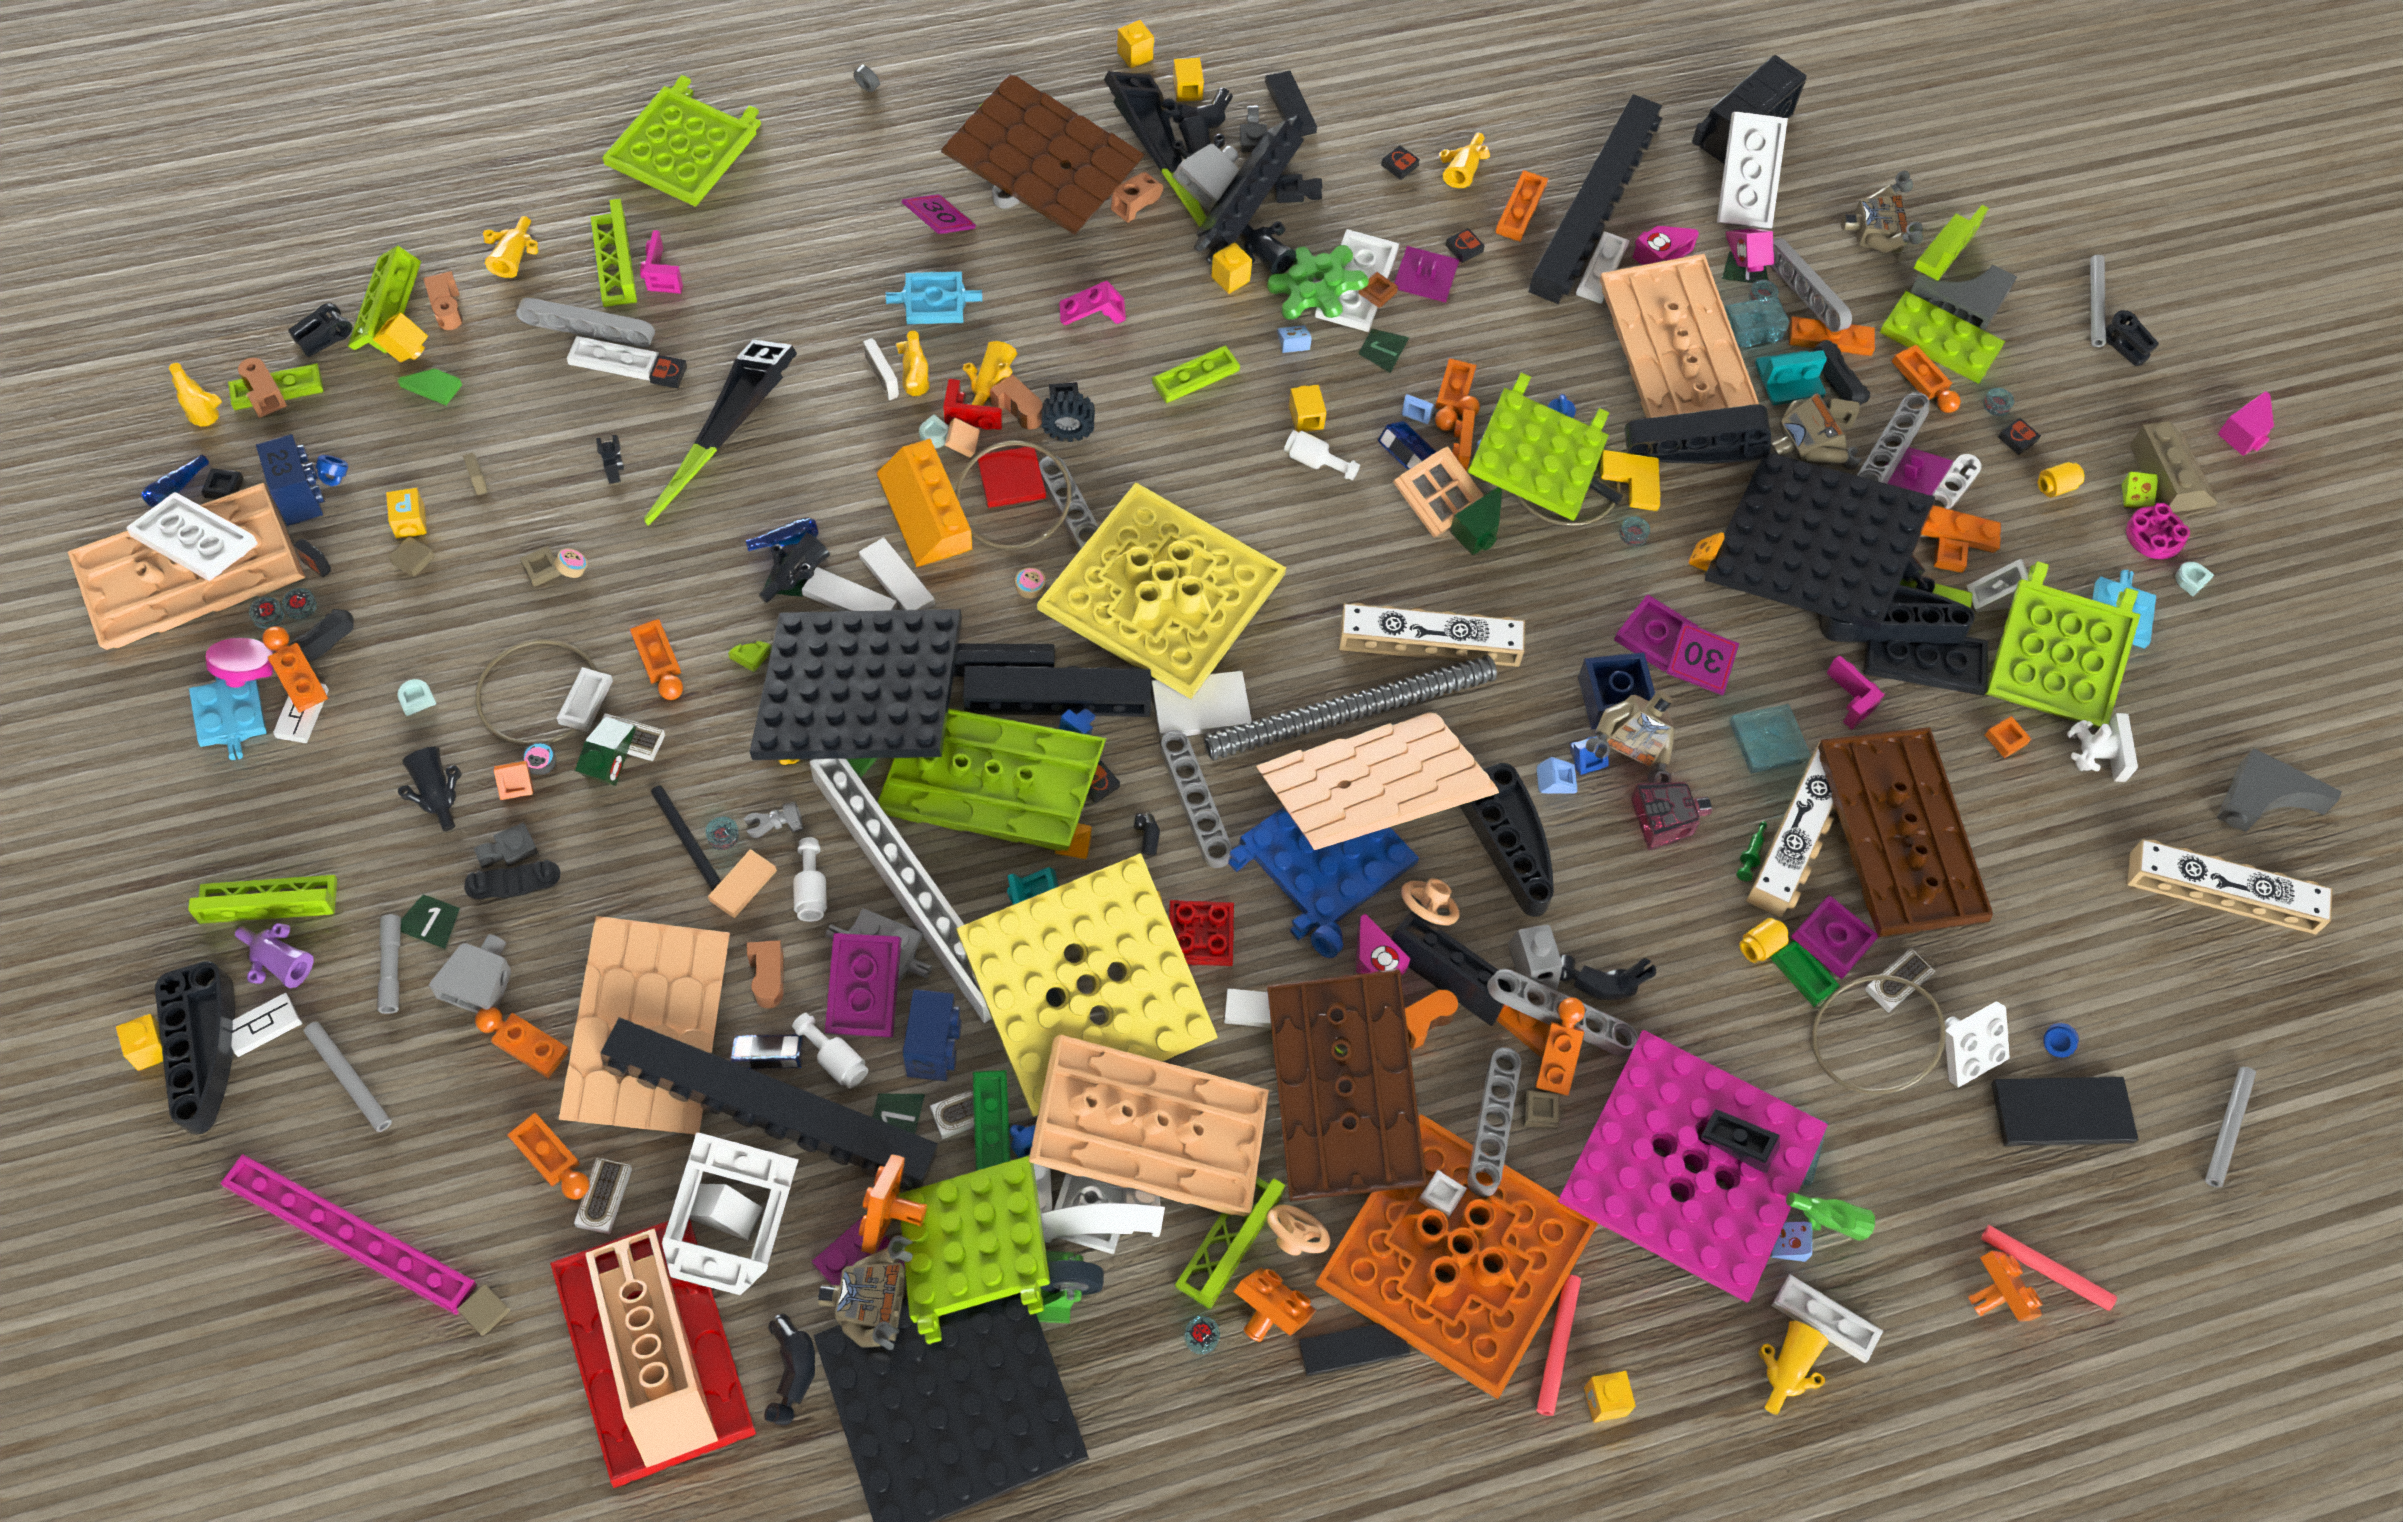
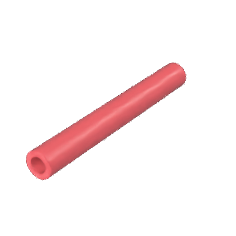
M1988 1225L1981 1237V1240L2005 1252L2009 1256L2013 1255L2016 1260L2107 1311H2110L2115 1305L2116 1295L1991 1225Z
M1569 1274L1561 1288L1536 1409L1538 1413L1547 1416H1553L1555 1412L1581 1284V1278Z

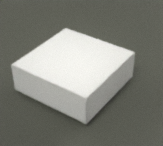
M1437 1170L1418 1201L1430 1209L1441 1211L1448 1220L1467 1188Z

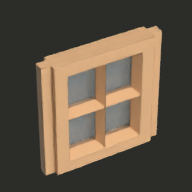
M1448 446L1393 481L1434 538L1451 528L1453 517L1456 513L1484 496Z

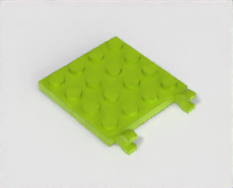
M681 75L672 88L664 86L602 158L604 165L696 207L755 137L756 129L761 125V121L755 118L759 114V110L750 105L746 108L742 117L737 119L691 98L694 94L693 90L687 88L691 83V79Z
M1521 372L1512 390L1504 387L1467 473L1574 521L1580 511L1609 436L1601 431L1609 412L1599 408L1590 426L1523 396L1531 376Z
M2037 561L2035 565L2030 566L2028 581L2024 579L2018 581L1985 694L2071 721H2090L2094 728L2099 729L2103 724L2109 725L2141 615L2132 612L2139 591L2125 588L2124 592L2120 591L2116 607L2044 586L2043 582L2049 564Z
M1030 1156L899 1194V1198L927 1204V1211L922 1226L919 1227L916 1224L901 1221L902 1237L912 1240V1244L907 1245L904 1251L912 1253V1260L905 1262L909 1316L914 1323H918V1332L920 1335L925 1334V1340L928 1344L942 1340L938 1316L1017 1293H1021V1301L1023 1305H1028L1030 1315L1044 1311L1040 1287L1050 1284L1035 1169L1034 1163L1029 1162Z

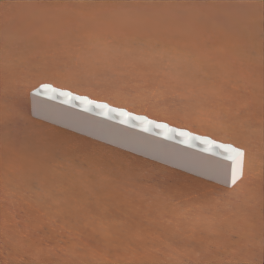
M846 759L811 760L809 763L816 785L918 930L922 932L925 940L982 1021L986 1023L991 1020V1015L955 930L964 925L849 762Z

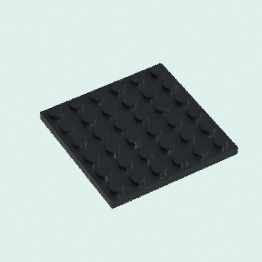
M1770 453L1767 457L1762 456L1729 523L1723 543L1705 573V581L1880 631L1934 506L1935 496Z
M929 609L780 613L750 747L752 760L942 757L962 622L961 610Z
M1021 1293L938 1316L942 1340L931 1344L926 1342L925 1334L920 1335L918 1332V1323H914L910 1318L908 1298L902 1300L897 1328L899 1333L896 1334V1340H888L894 1344L892 1350H888L883 1346L860 1347L843 1333L840 1325L813 1335L873 1522H938L1089 1460L1036 1313L1030 1315L1028 1305H1023L1021 1301Z

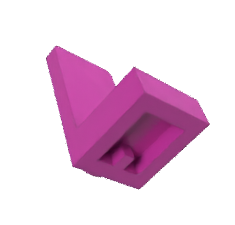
M653 230L651 240L646 242L645 252L647 257L645 262H641L640 276L642 279H645L647 291L681 294L683 283L679 266L659 265L663 244L660 231Z
M1107 280L1059 302L1060 321L1063 325H1068L1100 310L1105 316H1109L1115 324L1126 321L1124 298Z
M1838 655L1833 660L1827 674L1854 697L1846 707L1849 712L1843 721L1844 724L1853 730L1876 710L1885 694L1879 690L1876 684L1858 672L1852 663Z

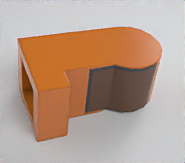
M1448 990L1435 991L1405 1008L1409 1044L1412 1050L1424 1044L1429 1030L1436 1026L1449 1025L1453 1021L1458 1008V1000L1452 992Z

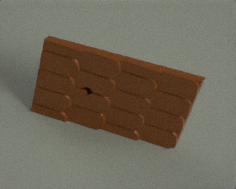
M1011 74L984 100L983 104L966 120L964 125L941 149L943 154L1074 235L1079 232L1145 156V154L1112 132L1111 134L1045 92H1040L1018 76Z
M1931 728L1821 740L1818 746L1820 752L1819 759L1832 791V801L1850 846L1849 853L1863 888L1861 893L1878 937L1913 933L1920 930L1941 929L1948 926L1969 925L1976 922H1990L1993 911Z
M1400 968L1268 985L1267 991L1290 1202L1427 1186ZM1338 1044H1344L1348 1050L1342 1054L1337 1052L1335 1047Z

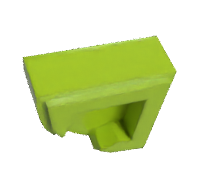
M762 641L745 645L739 644L733 647L728 652V655L733 661L755 672L771 653L772 645Z

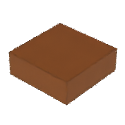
M1376 272L1369 278L1368 285L1364 289L1359 290L1358 294L1378 308H1381L1397 293L1398 286L1379 272Z

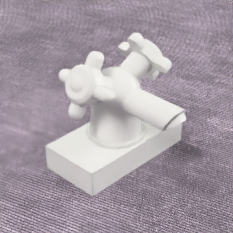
M2116 713L2110 720L2109 725L2103 724L2095 735H2092L2088 728L2093 726L2092 722L2083 720L2076 723L2067 732V736L2074 739L2078 737L2082 742L2081 749L2083 754L2079 755L2074 752L2071 754V759L2076 761L2078 770L2088 771L2092 769L2099 771L2101 766L2095 763L2094 758L2110 759L2114 781L2126 782L2138 768L2129 715Z

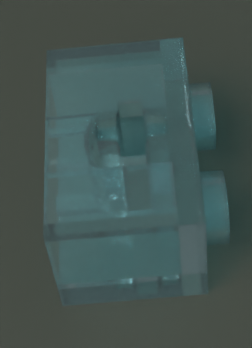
M1778 296L1725 306V312L1738 347L1746 348L1755 344L1773 343L1783 339L1789 320Z

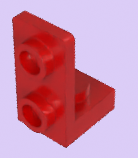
M948 379L943 405L944 422L946 424H950L954 418H957L973 427L985 430L1002 429L1001 408L965 404L966 394L961 392L960 380Z

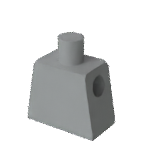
M1209 144L1182 161L1172 177L1204 208L1211 212L1239 171L1238 167L1233 163L1238 159V153L1232 146H1226L1221 151L1214 144Z
M1542 925L1518 930L1508 942L1516 973L1557 991L1562 972V961L1551 927L1549 925ZM1542 975L1544 978L1540 979L1538 976ZM1527 993L1528 999L1537 997L1534 993Z
M489 934L481 948L467 943L461 944L429 984L436 998L477 1013L481 1008L488 1010L491 1007H496L499 1009L511 975V968L506 959L500 956L506 942L495 935Z

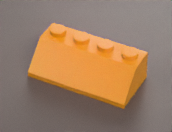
M931 438L903 446L877 472V477L916 568L973 550L971 528Z

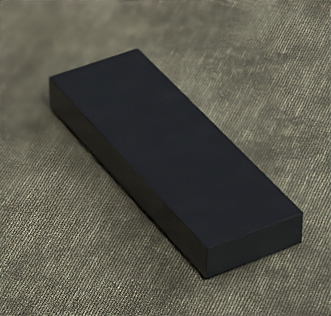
M1291 71L1266 75V86L1282 119L1285 121L1298 115L1304 122L1299 131L1301 137L1317 133V125Z
M1380 1324L1299 1339L1306 1377L1410 1355L1408 1342Z

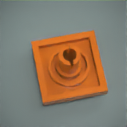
M891 1154L886 1166L878 1168L874 1188L868 1187L863 1208L868 1210L867 1215L863 1216L859 1228V1235L863 1236L862 1252L869 1254L877 1252L893 1218L916 1224L919 1227L923 1224L927 1204L899 1198L904 1157Z
M1991 1251L1980 1257L1995 1283L1968 1296L1972 1305H1976L1986 1299L1984 1303L1974 1307L1979 1316H1983L1986 1312L2005 1302L2008 1303L2018 1321H2032L2043 1315L2039 1309L2043 1305L2042 1301L2033 1287L2027 1288L2021 1280L2020 1275L2023 1274V1271L2013 1255L2007 1256L2005 1252Z
M1262 1267L1241 1280L1234 1290L1235 1294L1256 1309V1312L1243 1330L1251 1339L1261 1342L1274 1323L1288 1335L1292 1336L1310 1321L1316 1309L1310 1305L1311 1301L1306 1295L1297 1290H1290L1282 1283V1278L1276 1272L1270 1269L1264 1270Z

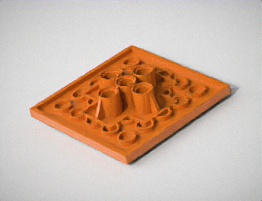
M1420 1114L1419 1122L1427 1185L1436 1171L1439 1170L1467 1188L1465 1194L1447 1220L1441 1211L1430 1209L1418 1201L1427 1186L1372 1192L1315 1285L1370 1320L1400 1336L1413 1347L1498 1400L1598 1223L1557 1202L1558 1196L1505 1164L1501 1182L1495 1193L1488 1197L1474 1194L1470 1190L1467 1181L1473 1145ZM1485 1172L1476 1174V1179L1480 1184L1484 1186L1493 1184L1492 1177ZM1478 1214L1482 1216L1486 1224H1474L1470 1219V1215ZM1428 1223L1437 1227L1439 1234H1427L1423 1230L1422 1225ZM1453 1243H1464L1468 1247L1469 1252L1466 1254L1458 1253L1454 1250ZM1492 1261L1496 1263L1499 1272L1492 1273L1487 1271L1483 1262ZM1439 1270L1446 1271L1450 1274L1452 1281L1449 1283L1439 1281L1435 1272Z

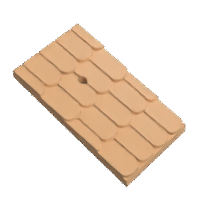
M1705 254L1601 273L1602 293L1629 363V370L1641 398L1640 403L1646 418L1759 404Z
M261 483L200 505L254 535L258 543L243 557L236 560L210 581L134 539L128 531L68 551L99 646L106 650L113 647L120 648L155 632H165L212 611L219 612L254 596H264L304 579L305 575L302 567H300V562L293 544H291L286 526L282 521V516L269 492L268 486Z
M1431 712L1395 725L1389 723L1346 740L1336 739L1304 752L1297 750L1256 766L1259 773L1314 850L1499 793L1488 774L1483 771L1473 756L1460 743L1457 736L1451 732L1443 719L1437 713Z
M596 916L559 1120L696 1135V1132L700 1133L703 1108L700 1103L690 1099L687 1102L677 1100L669 1095V1091L660 1087L650 1089L639 1084L637 1078L627 1074L621 1077L608 1072L602 1064L600 1052L620 1017L712 1054L730 936L729 932Z
M1059 1035L1053 1039L1052 1053L1048 1063L1029 1162L1078 1177L1086 1176L1119 1187L1134 1188L1184 1204L1192 1203L1229 1215L1245 1217L1251 1214L1269 1093L1268 1089L1064 1035Z

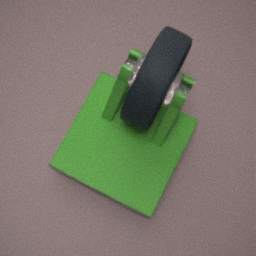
M1046 1251L1050 1284L1040 1287L1044 1311L1038 1312L1036 1315L1039 1322L1070 1323L1071 1306L1074 1302L1081 1301V1295H1090L1102 1290L1104 1272L1100 1266L1084 1262L1083 1256L1076 1255L1075 1257L1074 1252Z

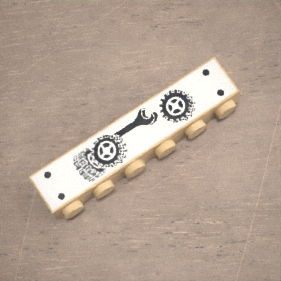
M1344 603L1341 617L1339 650L1460 662L1474 661L1475 658L1479 657L1482 659L1483 656L1489 655L1494 660L1495 665L1519 667L1524 654L1525 620H1515L1511 617H1485L1480 614L1462 615L1449 611L1441 613L1425 611L1423 609L1409 610L1398 609L1392 606L1377 607L1367 606L1362 603Z
M1820 741L1811 755L1746 899V902L1780 918L1787 908L1793 910L1801 895L1800 892L1796 891L1798 884L1804 885L1812 870V867L1807 865L1809 859L1815 860L1823 845L1822 842L1818 841L1820 834L1826 835L1834 818L1829 816L1831 809H1836L1831 798V788L1819 759L1820 752L1818 746Z
M2142 839L2130 852L2127 885L2315 935L2331 922L2332 888L2319 885L2317 882L2302 881L2288 877L2283 873H2272L2256 869L2252 865H2241L2226 861L2218 856H2206L2195 853L2187 848L2164 845L2157 840Z

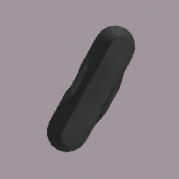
M1829 340L1820 342L1813 351H1824L1827 360L1822 370L1832 388L1839 393L1843 400L1859 402V406L1862 403H1866L1870 398V391L1867 390L1865 385H1862L1855 373L1846 365L1837 344H1833Z
M333 609L332 613L326 614L325 618L315 624L310 631L298 636L288 643L287 646L298 643L307 661L315 660L352 631L353 616L346 610Z
M549 860L537 861L536 863L520 865L510 869L501 868L483 872L477 871V873L471 872L465 879L464 889L466 894L473 899L520 896L534 890L554 886L560 879L561 872L559 866Z

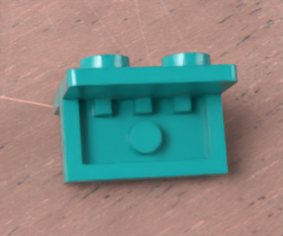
M1823 350L1813 352L1799 351L1760 357L1755 361L1768 397L1774 406L1792 403V401L1811 398L1815 393L1820 394L1821 398H1824L1826 394L1819 377L1827 360Z

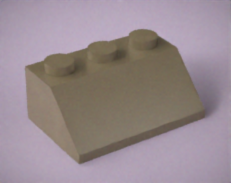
M2170 421L2143 425L2130 444V447L2142 472L2157 475L2158 483L2155 498L2157 503L2167 504L2173 513L2216 506L2218 501L2184 434Z

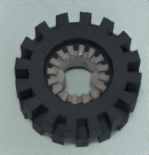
M1064 391L1059 392L1058 397L1055 394L1050 395V399L1046 398L1044 400L1042 409V428H1044V432L1046 434L1050 433V437L1053 439L1058 436L1059 441L1068 438V442H1073V438H1076L1078 441L1083 440V436L1087 438L1094 430V403H1090L1091 399L1088 397L1083 399V394L1078 393L1077 396H1074V392L1069 391V395H1064Z

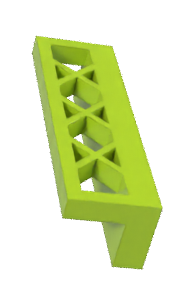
M621 198L609 200L611 214L590 216L603 307L637 302L626 219ZM613 223V228L607 234L598 229V225ZM608 243L616 246V249L610 255L602 251ZM611 264L619 267V271L614 276L604 272ZM614 286L623 290L621 295H607Z
M1981 205L1970 220L1955 214L1917 260L1914 269L1938 281L1974 237L1989 208Z
M398 245L377 259L348 346L353 350H357L369 343L386 354L387 351L376 343L373 338L390 317L400 312L402 314L405 312L421 261Z
M335 875L200 884L199 897L189 899L188 910L199 924L335 914L337 878ZM316 886H327V889H326V888H325V889H314V888H315ZM284 888H291V889L294 890V891H282V892H279L281 889H284ZM255 890H257V891L260 892V893L246 894L248 891H255ZM212 893H225V894H226V895H224V896H210V897H209V894H212Z
M1256 1177L1255 1187L1263 1191L1264 1194L1257 1204L1252 1205L1251 1214L1244 1217L1245 1223L1239 1232L1228 1234L1226 1220L1232 1215L1220 1214L1176 1282L1175 1287L1205 1307L1212 1308L1267 1222L1268 1212L1279 1203L1283 1196L1285 1184L1275 1178L1269 1184ZM1222 1228L1223 1235L1217 1236L1220 1229ZM1225 1241L1227 1251L1222 1259L1210 1262L1207 1251L1209 1246ZM1204 1256L1205 1264L1198 1265ZM1207 1270L1209 1279L1201 1292L1186 1283L1192 1273Z

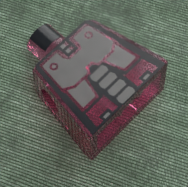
M1684 782L1640 783L1636 785L1631 797L1648 850H1653L1693 835L1700 823V816L1710 815L1712 812L1710 799L1707 796L1693 799L1689 786Z

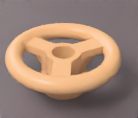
M1431 878L1427 883L1423 881H1409L1402 886L1401 896L1403 901L1421 918L1438 925H1451L1459 919V908L1450 897L1452 891L1441 880ZM1412 895L1418 900H1420L1424 907L1417 903L1415 899L1412 897ZM1438 908L1448 909L1450 915H1438L1437 910Z
M1284 1204L1275 1205L1268 1212V1224L1278 1236L1276 1242L1283 1251L1291 1255H1300L1302 1251L1321 1253L1329 1247L1330 1236L1328 1231L1320 1221L1308 1212ZM1314 1237L1320 1239V1242L1316 1243L1307 1241Z

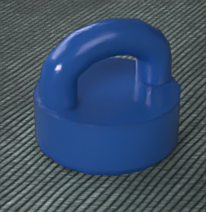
M1561 394L1559 398L1552 400L1548 404L1549 408L1574 419L1575 406L1571 401L1567 400L1565 394Z
M321 455L318 457L315 467L318 469L319 479L324 484L333 487L339 485L342 477L346 476L349 465L340 458ZM326 474L333 475L334 479L328 478Z
M1333 921L1328 922L1325 926L1318 927L1310 938L1314 949L1326 958H1334L1344 946L1341 928Z
M2057 1023L2047 1029L2044 1034L2043 1043L2045 1049L2050 1054L2062 1058L2068 1057L2075 1052L2078 1047L2079 1037L2076 1030L2070 1025Z
M1015 1124L1010 1127L1009 1132L1014 1139L1011 1143V1149L1019 1158L1030 1155L1036 1125L1026 1128Z

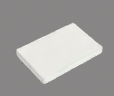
M1242 671L1210 674L1192 699L1158 680H1152L1151 682L1160 739H1162L1165 733L1172 730H1178L1186 734V736L1214 733L1218 730L1223 732L1226 728L1233 730L1234 726L1242 727L1243 723L1251 725L1252 720Z

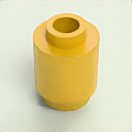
M2070 462L2045 469L2039 474V490L2050 498L2073 491L2084 482L2083 469L2079 464Z
M1767 918L1744 934L1743 940L1739 943L1740 950L1753 963L1765 961L1788 944V929L1781 921Z

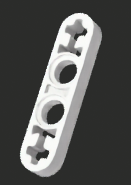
M1970 454L1960 455L1954 461L1933 494L1935 500L1941 501L1946 509L1952 510L1981 470L1979 459ZM1965 466L1969 469L1964 476L1959 474ZM1945 483H1955L1959 490L1952 491L1946 487Z

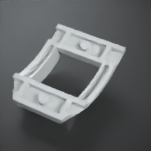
M696 1132L662 1241L670 1277L738 1295L747 1290L767 1270L798 1159ZM703 1171L771 1189L751 1259L682 1241Z
M1034 1164L1044 1241L1046 1243H1050L1051 1239L1091 1233L1132 1235L1133 1231L1151 1232L1152 1236L1159 1237L1165 1207L1160 1206V1196L1130 1187H1122L1123 1203L1088 1204L1052 1211L1050 1168Z

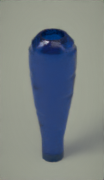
M201 454L193 461L156 479V481L147 485L142 491L143 500L150 507L154 508L174 492L179 493L200 470L209 464L208 459Z
M806 517L786 523L765 534L745 541L748 551L772 547L775 544L781 546L798 544L806 532L815 538L819 532L815 520Z

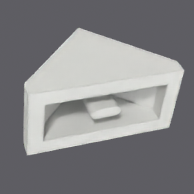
M2022 559L1967 585L1968 591L1973 593L1972 602L1977 612L2011 608L2018 581L2021 579L2028 581V572Z
M699 1184L690 1219L748 1241L763 1208L726 1184Z

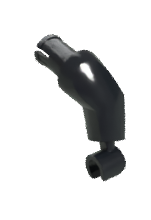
M1219 88L1211 104L1201 107L1185 104L1177 106L1173 99L1167 98L1161 104V107L1167 108L1163 109L1161 117L1164 120H1169L1173 116V122L1180 124L1182 120L1189 117L1205 116L1210 120V129L1217 128L1226 119L1224 112L1233 95L1232 93L1228 95L1229 90Z
M780 1314L775 1316V1318L781 1324V1328L771 1320L768 1329L781 1344L780 1355L784 1365V1372L776 1393L782 1396L783 1399L781 1404L770 1403L765 1410L764 1418L766 1421L774 1422L778 1425H788L794 1419L792 1403L800 1404L814 1379L815 1350L810 1335L807 1332L798 1331L788 1315Z

